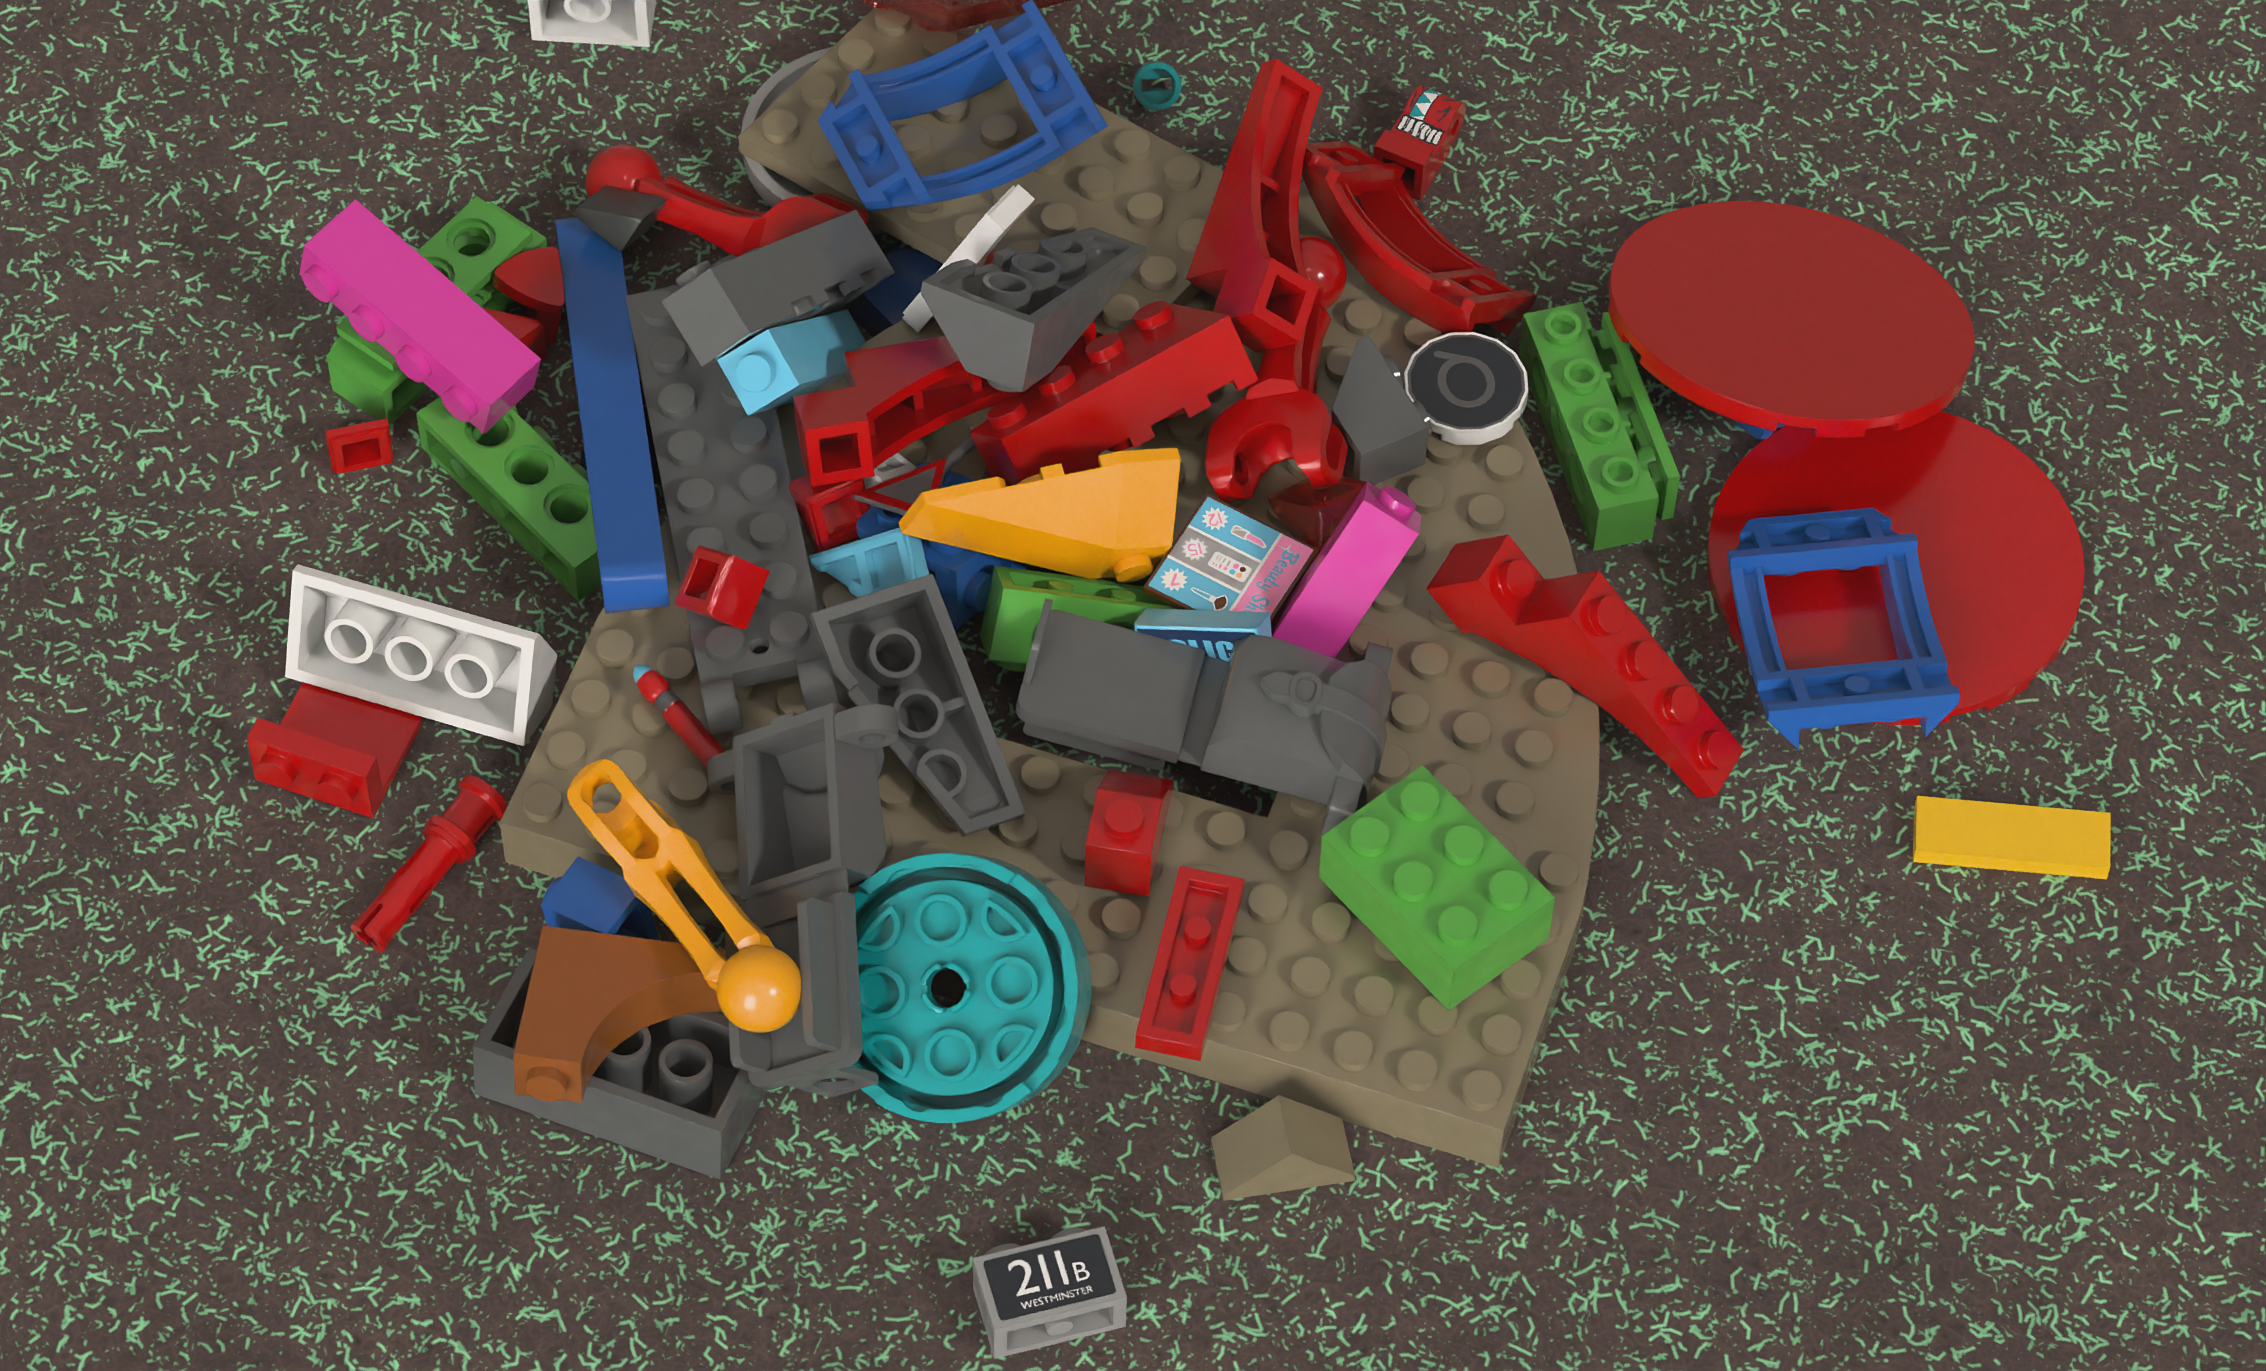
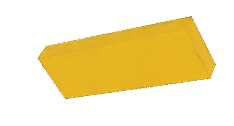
M1917 796L1914 805L1913 862L2107 879L2110 871L2111 813Z

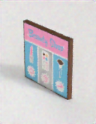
M1206 494L1173 542L1172 547L1167 551L1144 585L1143 592L1176 609L1270 612L1272 624L1318 555V549Z

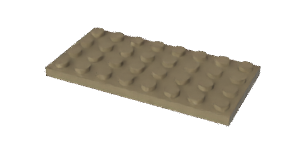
M882 0L738 136L741 154L815 194L828 193L865 209L870 215L868 223L943 264L983 216L1013 185L1016 187L1018 184L1035 200L991 251L1011 248L1018 254L1038 252L1040 240L1090 227L1147 247L1145 259L1094 319L1097 338L1105 334L1119 332L1134 322L1133 316L1139 309L1150 303L1167 301L1171 304L1186 306L1202 290L1186 280L1224 171L1097 104L1095 105L1108 124V127L1053 161L1016 180L954 200L906 208L867 210L819 125L818 119L830 101L837 106L852 83L848 74L856 69H859L862 75L899 68L940 53L969 38L900 0ZM1008 79L972 98L936 109L934 112L890 122L921 177L959 169L979 162L1039 132ZM987 256L980 263L979 266H983L985 264Z

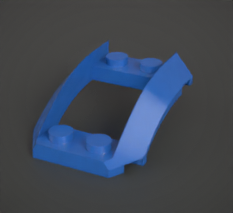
M1029 0L1022 5L1025 10L1024 14L996 31L989 25L940 53L899 68L862 75L860 70L856 69L848 74L852 83L837 106L832 101L829 102L818 119V123L867 210L875 211L934 204L970 196L1001 186L1039 169L1108 127V124L1033 0ZM1008 79L1039 132L979 162L959 169L921 177L890 122L934 112L936 109L972 98Z
M1874 508L1749 519L1740 532L1739 545L1735 550L1728 551V566L1740 631L1751 674L1768 722L1798 750L1800 729L1806 728L1830 729L1838 725L1869 722L1892 723L1901 719L1918 718L1926 737L1959 704L1960 692L1957 686H1952L1948 677V662L1941 647L1930 612L1917 552L1918 539L1916 534L1899 535L1891 530L1892 519ZM1879 565L1886 609L1898 660L1787 670L1776 637L1763 576L1775 574L1792 576L1806 571L1828 569L1855 570L1862 566Z

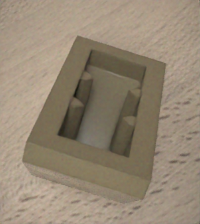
M1280 1095L1211 1137V1147L1223 1201L1355 1181L1342 1118Z

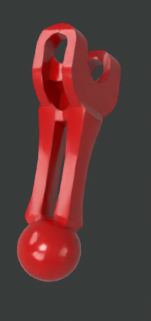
M628 144L614 145L598 153L591 161L585 177V189L588 199L604 186L663 197L667 202L656 217L657 220L694 233L720 247L728 254H734L735 257L854 210L858 211L866 226L870 216L865 209L828 193L788 198L778 202L768 212L735 205L694 189L673 175L662 177L657 162L649 153L639 147Z
M1312 235L1299 236L1301 255L1308 280L1320 286L1301 342L1265 350L1262 362L1256 373L1258 381L1249 386L1245 397L1224 410L1211 425L1206 451V474L1217 496L1223 502L1253 497L1262 475L1273 465L1288 459H1294L1297 466L1306 474L1310 480L1311 489L1337 485L1343 476L1348 443L1338 427L1331 422L1332 416L1317 395V372L1323 339L1332 320L1327 309L1335 304L1343 293L1346 285L1347 271L1344 259L1338 249L1321 237Z

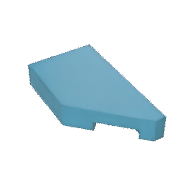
M900 527L809 556L811 566L820 572L825 571L848 587L850 593L858 598L929 575L921 538L902 534Z

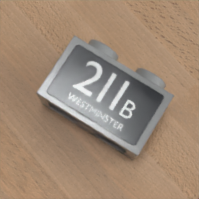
M1105 1226L1091 1230L1069 1228L1056 1233L1049 1240L1024 1246L1003 1244L990 1249L983 1256L973 1258V1289L994 1359L1126 1327L1127 1296Z

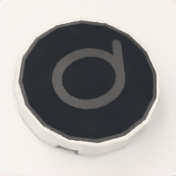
M1454 332L1428 340L1412 354L1404 372L1403 389L1411 401H1419L1424 406L1431 421L1432 431L1441 434L1442 441L1455 445H1481L1503 437L1514 427V421L1523 414L1527 404V371L1517 354L1498 339L1476 332Z

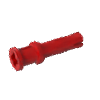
M466 775L458 785L461 792L442 815L431 816L424 825L426 829L423 831L425 840L405 864L396 871L368 908L351 924V931L360 941L368 946L372 944L376 951L383 953L397 932L416 913L455 863L463 865L464 862H469L477 853L474 845L494 821H501L508 806L502 795L485 781L472 775Z

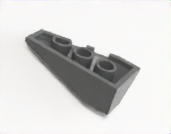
M933 573L811 613L810 619L833 678L856 706L881 704L891 706L897 710L899 739L889 745L890 748L963 837L1021 818L1026 814Z

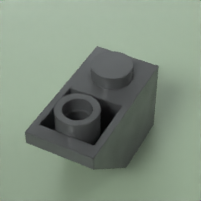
M1370 336L1359 339L1332 406L1331 422L1338 427L1348 443L1344 470L1356 489L1361 491L1367 481L1375 485L1424 465L1428 436L1432 434V425L1424 406L1419 401L1412 402L1403 389L1401 375L1394 360L1389 355L1382 356Z

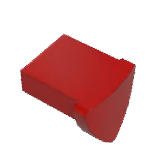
M550 246L528 250L513 256L495 270L493 277V286L525 305L526 317L540 321L544 325L546 345L555 344L565 303L559 252L557 248Z

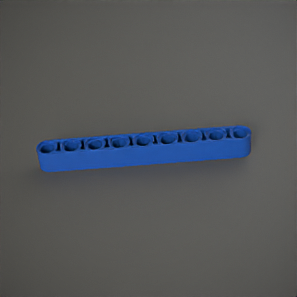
M579 218L555 219L605 614L670 606L665 559L634 339L625 297L627 296L622 253Z

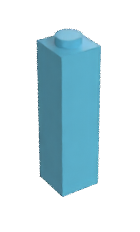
M847 309L767 329L717 361L749 416L775 407L791 404L794 402L793 396L810 394L845 376L844 353L854 351L866 341Z

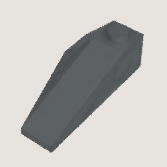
M1090 227L1040 240L1038 252L1018 254L1011 248L995 251L993 263L976 267V263L969 259L952 262L924 280L920 293L966 372L988 379V383L998 390L1023 392L1051 373L1145 259L1147 247Z

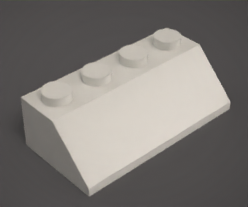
M299 564L294 568L292 573L285 677L521 746H525L549 712L553 701L557 654L540 634Z

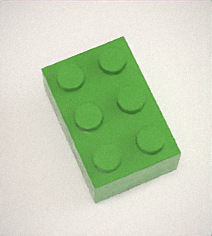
M1423 765L1322 835L1319 878L1448 1011L1549 939L1555 897Z

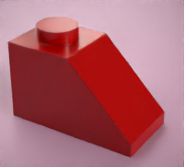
M1111 769L1107 771L1097 789L1085 843L1084 886L1150 897L1173 789L1172 779Z

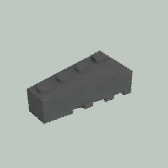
M854 210L764 247L754 248L739 257L730 254L712 265L708 260L703 261L676 279L680 289L664 299L662 303L700 365L706 366L718 362L717 360L767 329L840 311L893 275L895 271L858 211Z

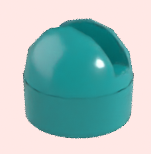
M1151 61L1141 66L1136 72L1133 79V91L1138 101L1146 108L1164 110L1172 106L1179 98L1181 80L1171 65L1162 61ZM1171 78V88L1142 89L1141 79Z

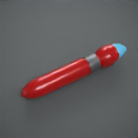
M637 664L634 667L633 677L641 695L647 702L657 708L665 721L707 769V760L715 755L724 753V749L686 704L671 691L670 684L660 673L647 665Z

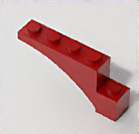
M1272 59L1261 64L1186 280L1217 298L1213 312L1229 315L1242 344L1255 352L1300 343L1320 287L1308 280L1301 255L1298 215L1303 160L1312 121L1323 87L1278 59Z
M1095 321L1089 325L1056 367L1070 365L1086 354L1085 347L1097 338ZM946 336L845 352L844 358L848 387L793 396L800 453L811 486L815 487L874 477L875 468L918 439L977 411L995 406L1009 399L1022 397L1037 387V384H1033L1023 392H1006L992 387L988 383V379L966 372Z
M1508 534L1454 545L1426 590L1462 634L1474 633L1531 661L1569 684L1606 710L1638 736L1679 776L1696 797L1717 796L1743 753V747L1599 570L1545 580Z

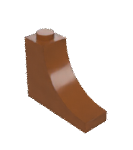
M543 925L513 1053L515 1094L532 1096L535 1099L546 1102L563 1100L582 1103L592 1075L601 1062L619 1044L636 1032L669 1018L700 1012H722L716 990L708 985L698 965L681 943ZM717 948L718 951L726 958V950Z

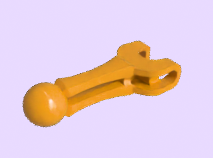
M600 759L584 767L574 777L567 790V797L571 807L593 836L622 867L624 879L634 895L667 925L696 962L708 985L716 990L718 1003L724 1015L737 1027L755 1033L771 1032L786 1025L794 1018L802 1003L801 976L796 963L786 953L775 948L769 937L748 918L720 882L698 841L687 835L659 804L648 799L635 782L617 764L611 760ZM607 783L614 784L621 793L618 805L607 813L595 812L593 808V795L597 788ZM684 879L704 900L727 930L739 950L728 960L711 943L673 890L678 881Z

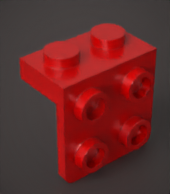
M302 682L280 725L257 718L247 736L255 780L374 818L422 726V717Z

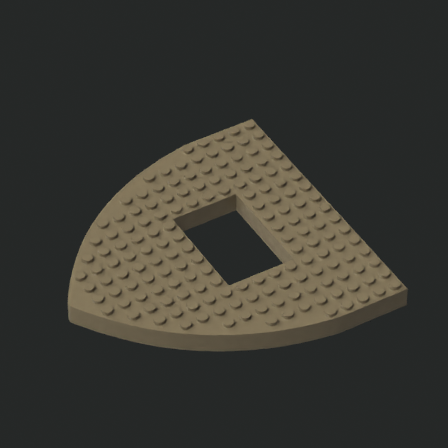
M1305 182L1300 183L1299 236L1312 235L1329 241L1341 253L1347 271L1346 285L1343 293L1337 302L1327 309L1332 320L1323 339L1317 372V395L1322 399L1331 414L1332 406L1359 339L1370 336L1381 355H1389L1394 360L1400 372L1403 387L1404 372L1412 354L1428 340L1445 334L1396 307L1361 276L1333 239L1309 194ZM1202 289L1186 307L1213 312L1217 298ZM934 316L919 332L915 331L902 319L869 339L854 351L942 337L945 334ZM1243 345L1255 373H1257L1265 351L1255 352ZM847 375L812 393L848 387ZM1233 383L1224 385L1207 395L1211 407L1191 418L1182 413L1171 418L1162 419L1151 425L1155 435L1154 438L1136 448L1131 447L1122 450L1178 448L1181 461L1173 542L1206 494L1219 499L1206 474V451L1211 425L1224 410L1247 395L1249 386L1238 391ZM794 402L776 409L791 481L807 475L800 453ZM994 406L947 424L911 443L898 453L916 467L922 463H933L941 460L967 438L971 430L988 419L987 414ZM1518 419L1514 421V427L1503 437L1481 445H1455L1442 441V435L1432 431L1431 436H1428L1424 465L1375 484L1381 490L1385 485L1394 487L1414 501L1417 506L1415 511L1422 515L1420 531L1335 658L1345 663L1362 661L1367 642L1393 648L1388 671L1392 696L1386 720L1387 738L1379 773L1373 776L1367 804L1423 765L1555 897L1549 939L1453 1009L1448 1011L1319 878L1322 842L1320 834L1327 805L1282 792H1277L1269 815L1265 818L1172 790L1150 897L1084 886L1085 843L1097 789L1108 770L996 737L1026 814L1021 818L963 837L888 745L882 747L885 758L878 778L886 840L885 864L882 869L899 861L921 855L969 853L1006 861L1032 874L1044 883L1070 912L1079 928L1089 957L1092 996L1090 1012L1081 1040L1272 1099L1280 1095L1341 1117L1343 1121L1498 1168L1575 951L1588 883L1599 791L1600 730L1598 705L1569 684L1531 661L1474 633L1462 634L1426 590L1455 544L1507 534L1545 580L1578 574L1570 542L1553 494L1537 456ZM976 446L950 469L975 481L991 478ZM1106 450V451H1104V452H1102V453H1100V454L1103 455V454H1108V453H1113V452H1110V451ZM1288 459L1273 465L1262 475L1253 497L1225 503L1317 548L1319 554L1360 491L1356 489L1345 470L1339 484L1311 489L1310 480L1306 474L1297 466L1294 459ZM799 514L819 610L858 598L850 593L848 587L825 571L820 572L811 566L809 556L818 552L815 551ZM668 519L660 528L670 606L605 614V608L602 609L500 821L505 862L557 878L563 876L575 859L580 857L624 877L622 867L589 831L571 807L567 797L570 783L584 767L597 760L607 759L617 764L635 782L648 799L659 804L687 835L698 841L720 882L745 913V903L743 900H740L735 795L716 794L708 789L707 769L665 721L657 708L647 702L641 695L633 677L634 667L637 664L647 665L660 673L670 684L671 691L686 704L710 733L687 611L675 605V600L681 588V580ZM856 538V539H854V540H852V541H849V542H847V543H845V544H842V545H846V544H849V543H852V542H855V541H858V540H861V539H860V538ZM1163 557L1153 567V571L1150 575L1138 581L1129 582L1125 584L1144 586L1150 578V576L1155 571V569L1157 568V566L1159 565V563L1161 562V560L1163 559ZM928 569L929 574L933 573L935 579V572ZM1116 577L1096 579V580H1104V581L1118 582V581L1116 580ZM766 651L753 652V653H755V654H762V653H765ZM799 675L737 688L736 692L743 728L712 736L724 751L727 752L733 749V737L772 724V719L790 712L797 714L806 712ZM834 679L839 705L847 709L856 707L855 703ZM607 783L597 788L593 795V808L595 812L607 813L618 805L621 793L614 784ZM1180 866L1245 879L1244 894L1201 1061L1135 1048V1034ZM684 879L678 881L673 890L694 921L725 930L719 919ZM860 886L848 888V892L854 894ZM941 969L931 981L932 994L957 1002L962 1000L964 991L967 989V985L960 974L953 969Z

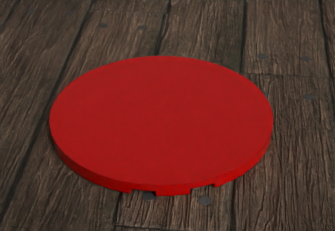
M1722 201L1689 206L1663 214L1637 229L1623 243L1616 254L1608 281L1610 301L1608 312L1612 325L1623 343L1630 342L1641 354L1640 364L1648 372L1679 395L1699 406L1741 423L1771 431H1776L1777 424L1779 423L1795 427L1812 428L1813 437L1855 438L1864 437L1866 429L1890 426L1894 431L1913 426L1940 412L1958 395L1966 381L1974 353L1975 336L1967 308L1948 281L1930 264L1900 243L1868 227L1836 215L1799 206L1758 201Z
M1940 411L1923 422L1905 429L1894 431L1890 426L1866 429L1864 437L1818 438L1813 437L1812 428L1786 425L1754 447L1734 468L1723 485L1715 503L1708 532L1706 550L1707 577L1713 601H1717L1719 609L1729 626L1728 633L1745 655L1746 652L1737 617L1728 566V551L1735 550L1739 545L1740 532L1747 521L1756 518L1874 508L1891 518V530L1899 535L1915 533L1918 539L1917 552L1924 588L1934 626L1948 662L1947 674L1952 686H1957L1960 692L1959 704L1939 724L1950 722L1951 716L1966 714L1981 708L1989 711L2011 700L2029 687V683L2050 662L2053 663L2057 659L2069 639L2082 598L2085 572L2083 548L2070 509L2054 484L2028 456L1992 431L1969 420ZM1879 565L1862 566L1855 570L1828 569L1806 571L1792 576L1776 574L1763 576L1776 637L1787 670L1898 660L1887 614ZM1918 718L1901 719L1892 723L1872 722L1887 725H1920Z

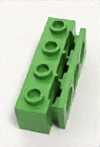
M476 196L417 252L480 307L509 313L519 302L506 296L493 286L495 270L517 254L547 247L546 237L493 202L488 204ZM347 316L336 327L337 334L340 337L334 342L330 352L326 355L332 390L374 419L387 418L390 426L430 387L423 381L415 382L408 378L398 367L395 357L377 341L369 342L362 338L354 330Z
M1583 302L1524 314L1518 357L1527 371L1528 383L1592 550L1597 551L1652 539L1657 510L1661 520L1673 518L1680 475L1628 343H1623L1612 325L1609 312L1602 314L1600 330L1592 332L1593 327Z

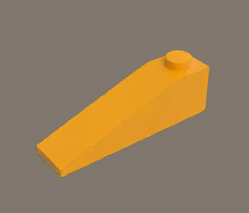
M1178 448L1118 451L1099 455V468L1065 475L1061 463L1041 467L1040 474L1028 477L1013 486L1007 487L1003 478L993 477L925 491L919 495L898 523L901 533L1088 579L1116 577V580L1121 583L1134 582L1150 575L1153 567L1172 547L1181 458Z

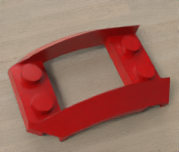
M1345 141L1307 143L1302 177L1309 194L1339 248L1361 276L1376 291L1396 307L1443 334L1472 332L1475 324L1485 323L1509 336L1523 319V315L1532 307L1537 295L1529 290L1517 291L1495 279L1494 277L1497 272L1474 260L1445 238L1422 214L1401 181L1405 171L1403 166L1397 163H1383L1367 154V150ZM1354 196H1357L1362 208L1360 207Z

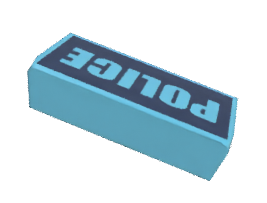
M1146 608L1134 622V628L1137 632L1206 650L1205 656L1227 662L1234 642L1251 634L1272 637L1270 612Z

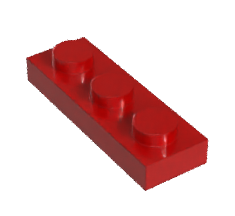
M1185 866L1179 867L1135 1034V1048L1201 1061L1244 894V878Z

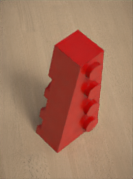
M1167 301L1150 303L1134 314V322L1117 333L1105 334L1091 341L1085 347V355L1070 365L1054 368L1051 373L1036 382L1037 387L1022 397L1009 399L994 406L987 414L988 420L970 431L991 478H1003L1008 487L1017 485L1028 477L1040 474L1041 467L1061 463L1065 475L1099 468L1098 458L1101 455L1100 453L1106 450L1117 452L1131 447L1136 448L1155 437L1151 425L1160 420L1182 413L1191 418L1211 407L1207 395L1228 383H1233L1235 389L1240 391L1258 381L1230 316L1171 304Z

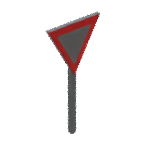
M971 434L943 459L853 494L854 500L905 515L922 492L940 489L945 473L976 446Z

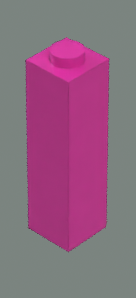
M1367 481L1271 624L1272 637L1335 659L1419 535L1422 515L1415 511L1417 506L1414 501L1394 487L1385 485L1381 490Z

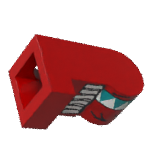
M1420 85L1412 93L1402 115L1391 131L1385 129L1374 145V158L1383 163L1397 162L1415 170L1414 179L1401 177V181L1411 198L1421 201L1449 155V149L1462 127L1466 113V104Z

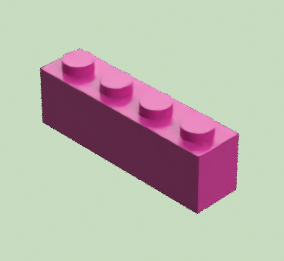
M356 199L304 245L299 275L302 277L307 289L320 301H330L348 316L350 324L362 338L369 342L377 341L392 354L398 367L408 378L415 382L423 381L441 397L445 408L457 420L464 423L470 422L485 434L534 388L541 358Z

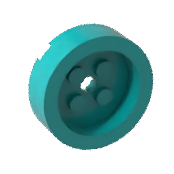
M935 853L905 859L882 869L859 885L860 888L854 894L862 1053L859 1060L852 1066L878 1074V1084L862 1088L861 1090L876 1100L875 1103L901 1116L932 1123H960L1007 1112L1024 1104L1047 1088L1069 1063L1081 1041L1090 1012L1092 996V977L1086 946L1077 924L1061 900L1044 883L1018 866L997 858L969 853ZM941 969L955 970L967 985L962 1000L953 1007H944L938 1004L931 993V981Z

